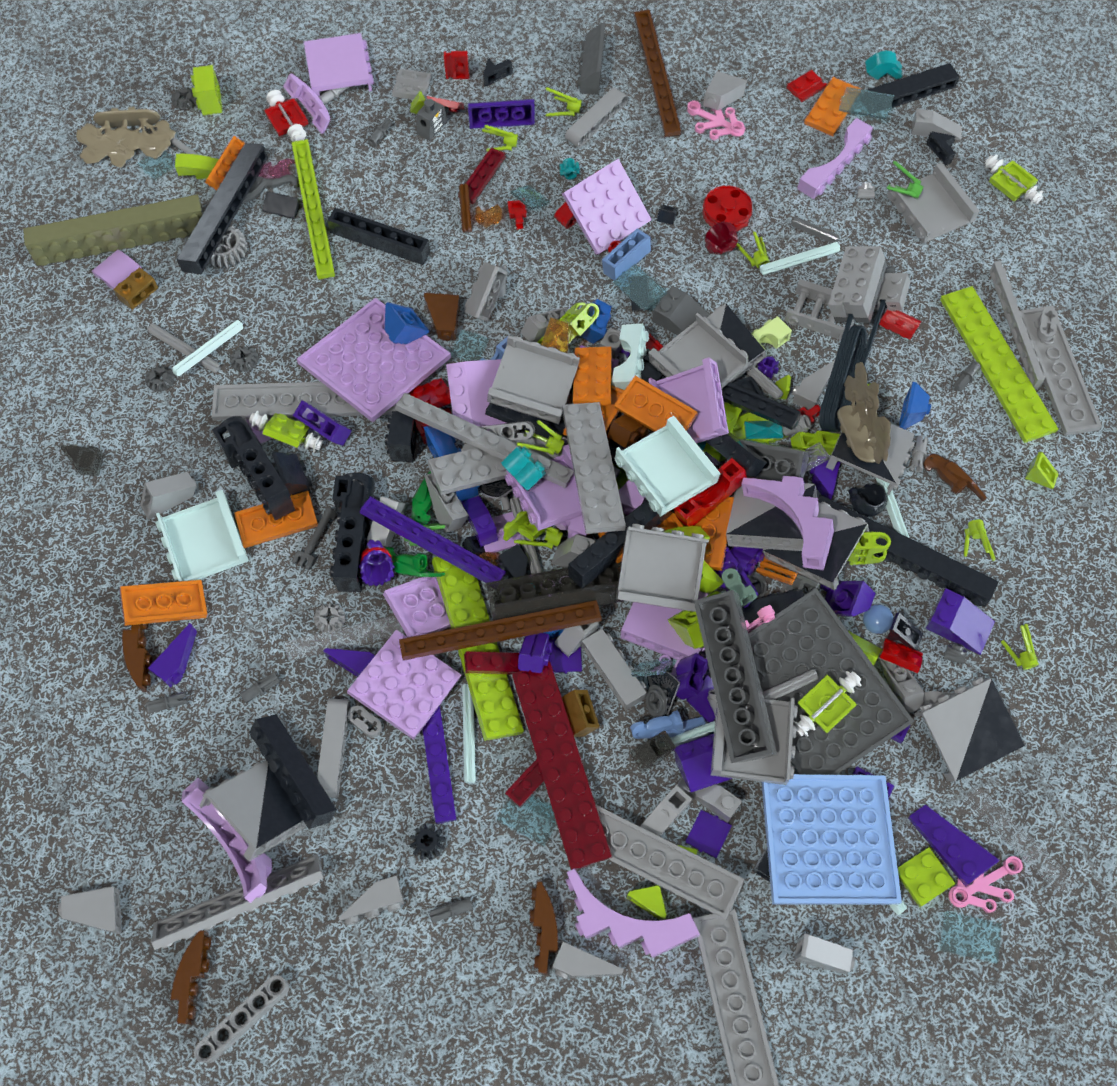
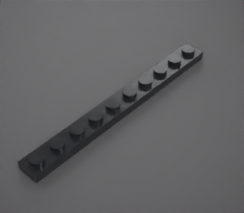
M646 348V356L643 357V362L660 372L650 363L648 352L651 350ZM730 382L721 389L724 402L790 430H793L801 416V412Z

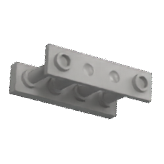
M799 279L795 294L799 295L794 310H787L784 321L791 325H798L837 338L840 341L845 326L842 327L834 324L835 320L832 313H830L828 321L817 318L822 304L828 305L833 289ZM806 298L816 301L810 316L800 313ZM852 319L850 328L852 327L855 319Z

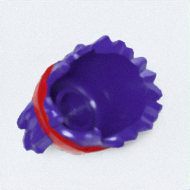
M370 539L367 543L368 548L361 555L360 573L361 579L365 584L377 587L379 584L382 586L384 582L390 581L391 577H394L393 569L395 566L392 563L390 552L382 546L379 540L375 542Z

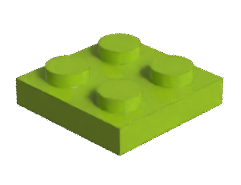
M930 847L897 868L899 879L919 907H922L955 885V882Z

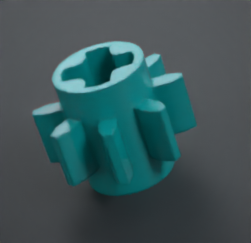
M566 158L559 164L560 175H564L568 180L574 179L577 174H580L579 162H575L572 158Z

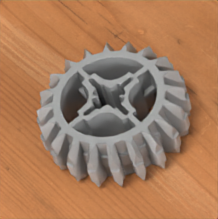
M234 226L228 227L208 264H212L213 267L218 265L221 269L223 265L227 268L229 264L235 266L236 261L241 263V258H245V253H247V241L239 228L236 229Z

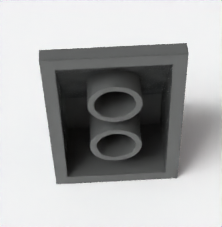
M672 285L653 310L652 322L679 335L696 321V313H699L702 317H708L710 314L687 293Z

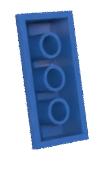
M431 426L424 427L427 446L434 458L461 452L460 448H456V440L453 436ZM480 485L455 491V494L459 501L462 502L479 495L478 488Z

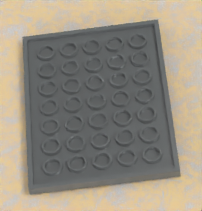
M817 588L776 614L772 621L763 623L748 633L762 692L812 669L816 671L818 680L775 699L790 702L791 698H795L794 705L798 707L797 717L793 718L795 722L801 720L800 715L809 716L797 703L826 675L838 686H840L839 678L845 679L847 677L846 671L850 673L853 671L861 678V687L856 685L853 688L855 693L845 692L857 705L827 734L814 722L815 731L809 729L807 731L808 737L805 735L801 737L796 732L795 738H792V746H795V756L791 758V763L799 775H837L914 723L909 713Z

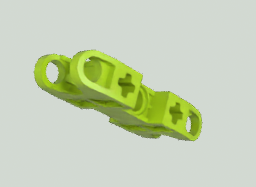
M578 302L574 304L556 322L558 325L546 337L542 336L537 343L544 347H553L560 352H565V347L576 336H581L599 315L598 306L594 303L585 304ZM590 306L595 310L594 315L591 317L588 316ZM561 332H563L562 340L559 338Z
M864 532L861 540L858 541L847 560L849 565L882 562L886 558V550L891 544L890 537L881 532ZM883 538L887 541V545H879L876 543V540ZM883 552L882 557L878 558L874 556V554Z

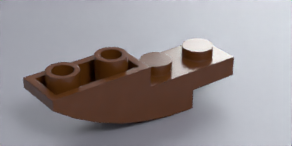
M148 623L131 625V630H123L122 635L123 654L131 678L142 692H147V686L151 684L148 668L153 663L152 655L145 649L146 637L144 632L148 629Z
M537 882V887H532L531 901H535V910L530 909L529 923H533V929L542 930L541 933L537 932L536 946H540V955H535L534 969H538V975H547L549 953H557L558 951L557 923L548 893L542 882Z
M204 930L199 931L190 942L175 974L170 1000L179 1002L177 1024L191 1025L192 1020L195 1019L196 1006L193 1005L194 996L198 994V982L195 981L196 978H205V973L209 971V959H206L207 950L211 948V936Z

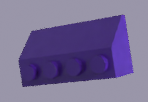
M534 99L468 103L470 129L485 128V125L492 127L535 125Z
M714 734L674 747L676 765L690 792L733 779L711 775Z

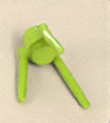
M548 87L545 88L546 91L558 95L554 96V99L567 103V109L570 110L568 112L546 113V116H575V113H580L582 100Z
M488 125L484 126L487 129H482L483 132L504 137L503 144H506V146L494 147L499 151H512V147L517 146L518 134Z
M754 231L753 235L758 251L753 254V259L740 244L737 243L736 247L750 261L752 267L756 265L759 269L761 265L770 263V260L767 256L763 238H758L757 233Z
M538 420L537 423L553 437L549 436L547 439L537 434H534L533 437L546 442L545 446L548 448L517 443V446H525L528 449L554 455V453L559 454L564 440L561 439V435L555 433Z
M979 519L970 521L968 528L965 529L964 557H967L969 539L972 536L973 539L981 538L985 552L989 553L991 559L995 561L984 522Z
M550 526L544 531L546 533L544 540L547 543L526 540H514V543L543 546L552 549L553 545L558 547L563 532Z
M1025 624L1024 626L1021 625L1020 629L1027 651L1020 653V658L1016 656L1004 640L1001 641L1007 652L1014 659L1017 667L1022 666L1023 670L1039 665L1029 627Z

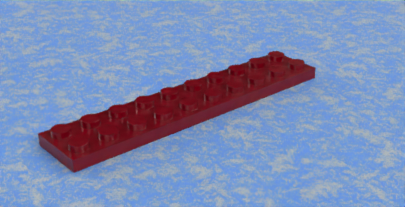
M549 661L548 666L543 667L541 673L531 672V670L529 672L518 671L512 673L570 869L578 870L613 858L551 662Z

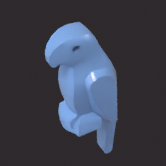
M677 710L672 712L670 716L650 719L646 724L644 722L634 723L630 726V729L635 739L648 738L662 741L704 725L705 720L703 717L682 721Z

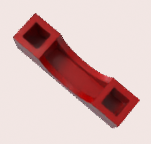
M733 458L718 469L720 475L716 484L674 508L676 517L685 526L696 525L742 486L743 478H747L746 472Z

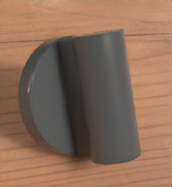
M952 643V645H947L943 659L964 664L967 651L963 645Z

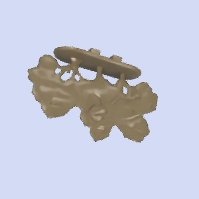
M128 107V110L120 111L118 108H111V111L98 112L94 114L93 119L96 124L102 126L101 128H96L94 125L86 123L81 129L76 131L77 141L87 145L80 154V157L86 164L100 162L105 156H109L111 164L122 168L126 160L134 156V150L138 148L146 156L157 159L164 150H167L170 146V140L176 134L175 131L170 129L169 123L166 120L159 121L160 115L150 109H136L135 107ZM127 126H140L136 130H129ZM146 126V129L150 128L152 134H148L144 127Z
M863 362L856 363L855 378L848 375L844 383L845 398L852 402V406H842L838 410L837 415L841 423L840 429L842 433H845L847 445L852 448L856 457L865 462L880 464L882 459L887 461L889 456L891 422L885 416H877L879 384L872 381L868 386L867 372Z

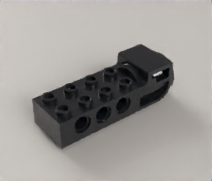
M233 416L213 428L214 436L230 467L233 469L239 466L243 475H246L250 487L255 490V494L259 502H262L267 515H272L276 521L295 511L287 487L264 452L260 441L247 420L241 416ZM228 431L230 436L224 438L223 434Z
M348 473L342 476H335L332 499L338 514L339 530L335 531L337 546L333 548L332 556L335 561L334 566L330 568V577H333V584L336 585L339 592L361 593L363 580L360 573V561L363 551L367 548L370 518L362 515L360 510L370 497L373 498L375 488L374 478L363 473Z

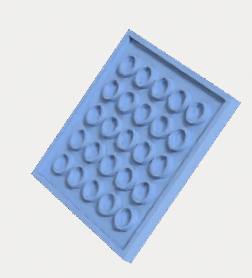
M794 774L793 779H790L787 785L762 782L772 904L899 905L902 903L885 775Z

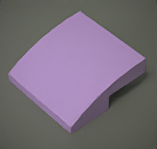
M117 250L92 270L97 278L103 280L109 288L114 289L140 266L126 254Z

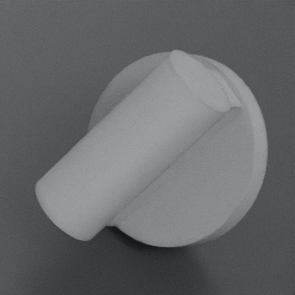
M861 183V186H858L857 198L874 199L875 186H872V183Z

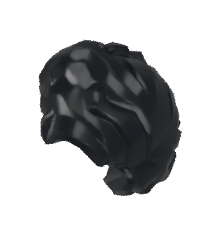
M877 483L872 485L866 484L863 488L853 487L848 490L849 499L854 511L866 517L878 515L887 505L885 490Z

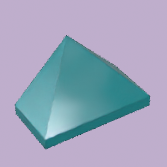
M744 422L746 439L783 438L782 426L774 422Z

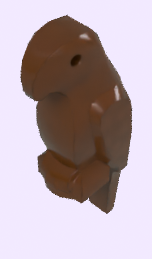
M934 453L924 460V468L927 471L931 469L936 470L940 479L951 487V491L955 495L967 487L982 502L987 499L971 477L955 462Z

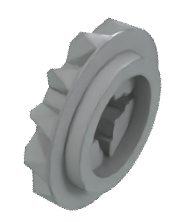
M330 602L326 605L322 604L316 610L313 618L316 627L320 631L333 633L342 628L346 617L344 610L338 604ZM330 611L334 618H331L328 624L327 619L324 617H327Z

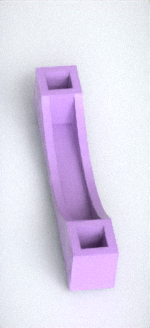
M856 118L847 127L844 137L845 147L840 155L825 165L809 168L800 178L797 189L812 199H815L817 195H821L826 185L832 184L836 174L840 175L845 165L851 163L854 155L861 152L863 145L870 142L873 127Z

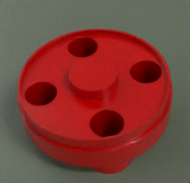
M729 185L716 187L707 194L704 200L703 218L710 227L720 222H730L736 227V231H739L749 224L752 215V201L749 195L738 187Z

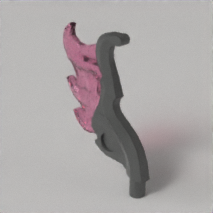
M283 159L273 167H270L272 165L271 162L266 163L242 204L256 199L268 187L273 189L290 182L297 189V179L288 171L289 165L295 164V161L293 159Z

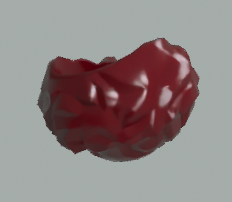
M730 222L715 224L707 231L704 237L707 251L718 255L732 251L738 243L736 227Z

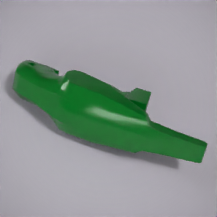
M425 478L416 490L412 501L411 518L421 525H426L430 521L431 516L426 513L433 507Z
M386 547L391 554L392 563L395 566L393 571L400 575L413 577H442L445 575L444 572L426 569V566H428L427 555L421 553L416 555H396L393 547Z

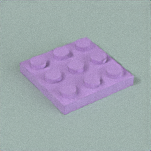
M421 577L384 591L383 596L407 637L439 632L451 627L436 577Z

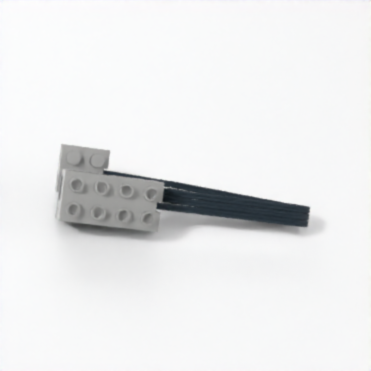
M853 246L845 248L828 306L835 322H846L820 408L819 425L822 431L839 432L841 430V423L837 415L838 410L842 406L851 405V401L845 398L844 383L848 375L855 378L856 363L863 362L865 366L884 308L903 311L911 282L908 273H885L887 262L881 246ZM878 310L867 343L866 328L859 325H853L850 328L852 319L860 323H870L873 311Z

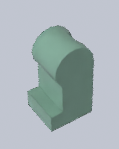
M729 568L723 572L722 580L728 591L734 590L739 594L741 607L758 598L751 585L748 587L743 585L736 569Z

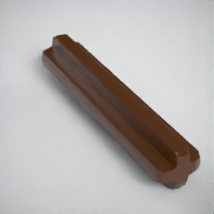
M466 183L459 184L461 224L463 233H470L472 226L469 187Z

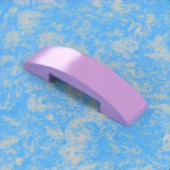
M289 74L283 87L292 98L300 100L313 116L312 123L320 133H324L330 122L325 105L308 85L293 74Z

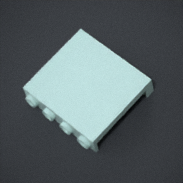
M675 416L667 419L666 426L623 451L619 447L616 449L615 461L617 465L625 470L627 478L635 483L640 495L646 497L651 509L657 512L660 517L716 484L719 479L720 472Z
M223 490L215 492L217 496L215 499L163 518L160 513H156L158 518L156 526L159 532L163 533L164 537H161L164 548H168L169 553L166 556L170 565L173 564L174 569L171 571L175 581L199 580L249 561Z

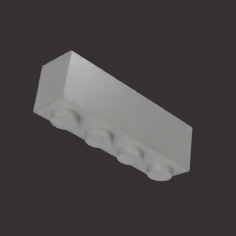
M600 629L582 640V648L626 711L646 699L647 688L641 680L638 681L634 668L630 664H626L622 651L619 648L616 649L612 644L614 641L611 635Z

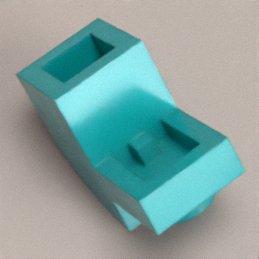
M880 51L865 60L867 73L876 80L886 73L896 80L903 77L902 65L897 61L896 53L893 51Z

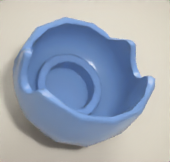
M873 605L863 615V623L866 629L875 634L886 633L891 628L894 620L892 612L884 605Z

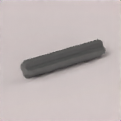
M796 216L791 221V226L830 243L838 242L840 236Z

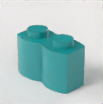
M517 446L501 464L528 491L547 473L544 471L545 467L540 461L533 460L531 457L532 453L528 448Z

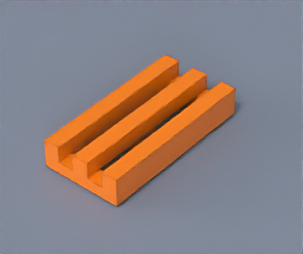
M764 556V560L760 562V567H757L756 572L792 585L798 573L787 570V568L766 559ZM765 568L774 570L775 572L780 573V574L783 573V574L788 575V576H791V577L788 578V577H785V576L776 574V573H774V572L765 570Z

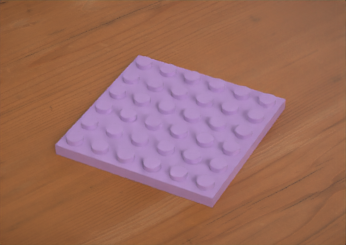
M376 298L297 358L300 366L371 422L378 419L395 405L404 393L408 394L451 358V353L426 335L406 345L395 344L390 341L388 334L384 330L385 304Z

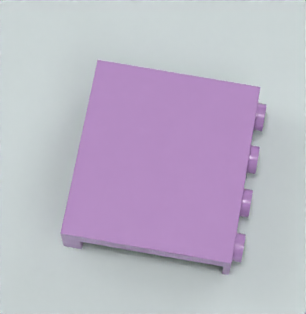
M361 33L304 41L311 89L317 96H320L319 91L368 84L369 91H372L371 84H374L373 76L369 74L371 66L370 62H366L369 61L368 51H364L367 50L366 40H362Z
M709 357L702 360L703 365L658 381L649 378V384L698 412V416L687 430V433L695 443L729 433L718 366Z
M568 444L562 447L561 456L550 460L573 470ZM507 471L505 475L507 485L512 486L515 498H519L522 510L527 511L530 523L534 524L538 531L582 515L574 474L566 488L541 478L527 491Z
M699 591L698 599H702L709 594ZM633 602L621 629V639L660 654L668 655L676 660H681L695 653L699 654L701 648L694 649L686 645L668 622L669 618L683 610Z

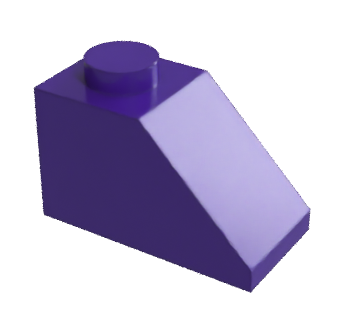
M818 457L816 463L811 464L809 472L812 474L811 481L816 485L817 490L822 496L831 500L840 462L837 461L834 469L831 470L826 468L829 459Z

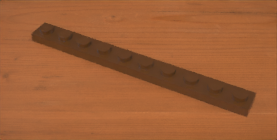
M650 10L634 11V19L664 137L681 135V128Z
M595 600L399 639L401 655L404 661L600 622L601 614L598 602Z

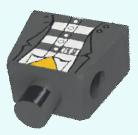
M432 99L424 101V106L418 111L416 116L417 135L431 141L446 124L448 119L443 105Z

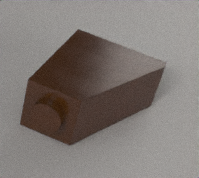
M424 293L425 306L437 338L443 341L456 340L460 311L459 295Z

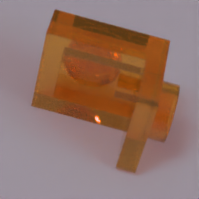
M498 204L485 212L479 206L475 208V219L478 224H482L485 228L499 223L502 219V208Z

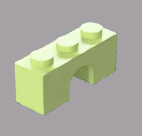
M777 316L773 320H768L762 328L755 329L751 334L760 345L761 343H770L777 349L790 339L792 330Z

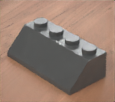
M601 23L586 33L585 41L582 40L581 51H584V53H580V63L582 65H579V75L581 77L577 79V87H580V94L599 95L604 54L605 23Z
M738 438L767 462L756 479L782 482L783 476L804 477L810 451ZM746 474L747 478H755Z

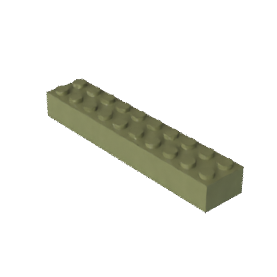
M197 194L23 228L24 243L36 265L45 266L50 263L64 262L75 258L81 259L85 256L99 255L110 251L115 252L120 249L150 245L161 241L166 242L176 238H185L192 234L205 211Z

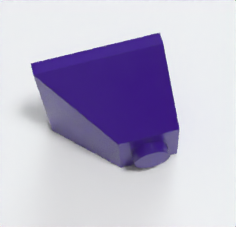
M838 581L839 584L836 590L829 588L825 597L826 602L837 616L853 617L870 610L876 593L864 581Z

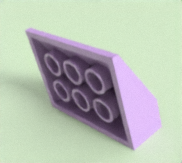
M502 359L446 364L453 415L476 426L506 423L485 415L486 408L489 405V402H487L488 392L492 388Z

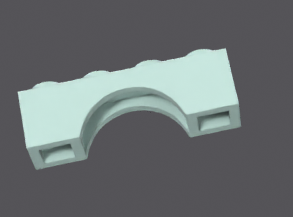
M643 323L622 325L619 339L624 351L630 352V356L623 364L614 368L611 383L622 390L627 388L634 376L641 378V370L644 369L643 357L646 356L645 345L649 340L648 331H645Z

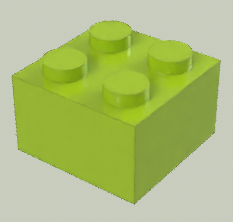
M213 65L193 67L191 80L194 87H192V93L194 98H197L198 110L201 109L203 115L222 113L220 86Z

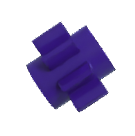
M773 356L766 357L757 364L758 370L766 377L772 379L773 373L778 374L779 361H775Z

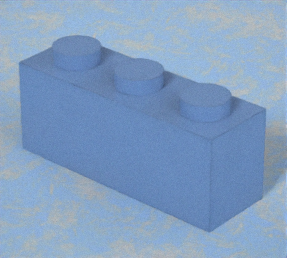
M637 228L602 259L603 273L617 282L651 251L650 236Z

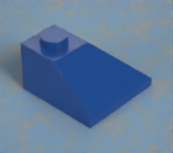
M389 302L385 304L384 330L393 343L406 345L430 332L412 308Z
M912 382L903 402L898 426L902 429L922 421L925 414L928 415L931 409V404H928L930 396L917 382Z

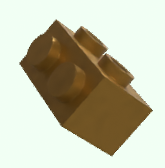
M139 267L113 290L117 298L133 310L155 292L158 286L154 278Z
M574 689L562 697L574 737H584L600 728L588 690Z

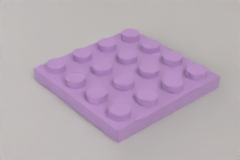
M619 159L562 193L596 255L606 250L611 242L620 241L637 228L651 221Z
M396 630L347 690V693L414 740L459 681L461 674L434 655L403 661L399 639L408 637Z

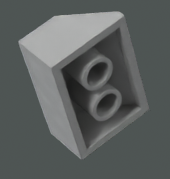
M484 262V265H481L479 268L477 282H474L472 286L471 297L465 303V312L478 319L489 321L508 272Z

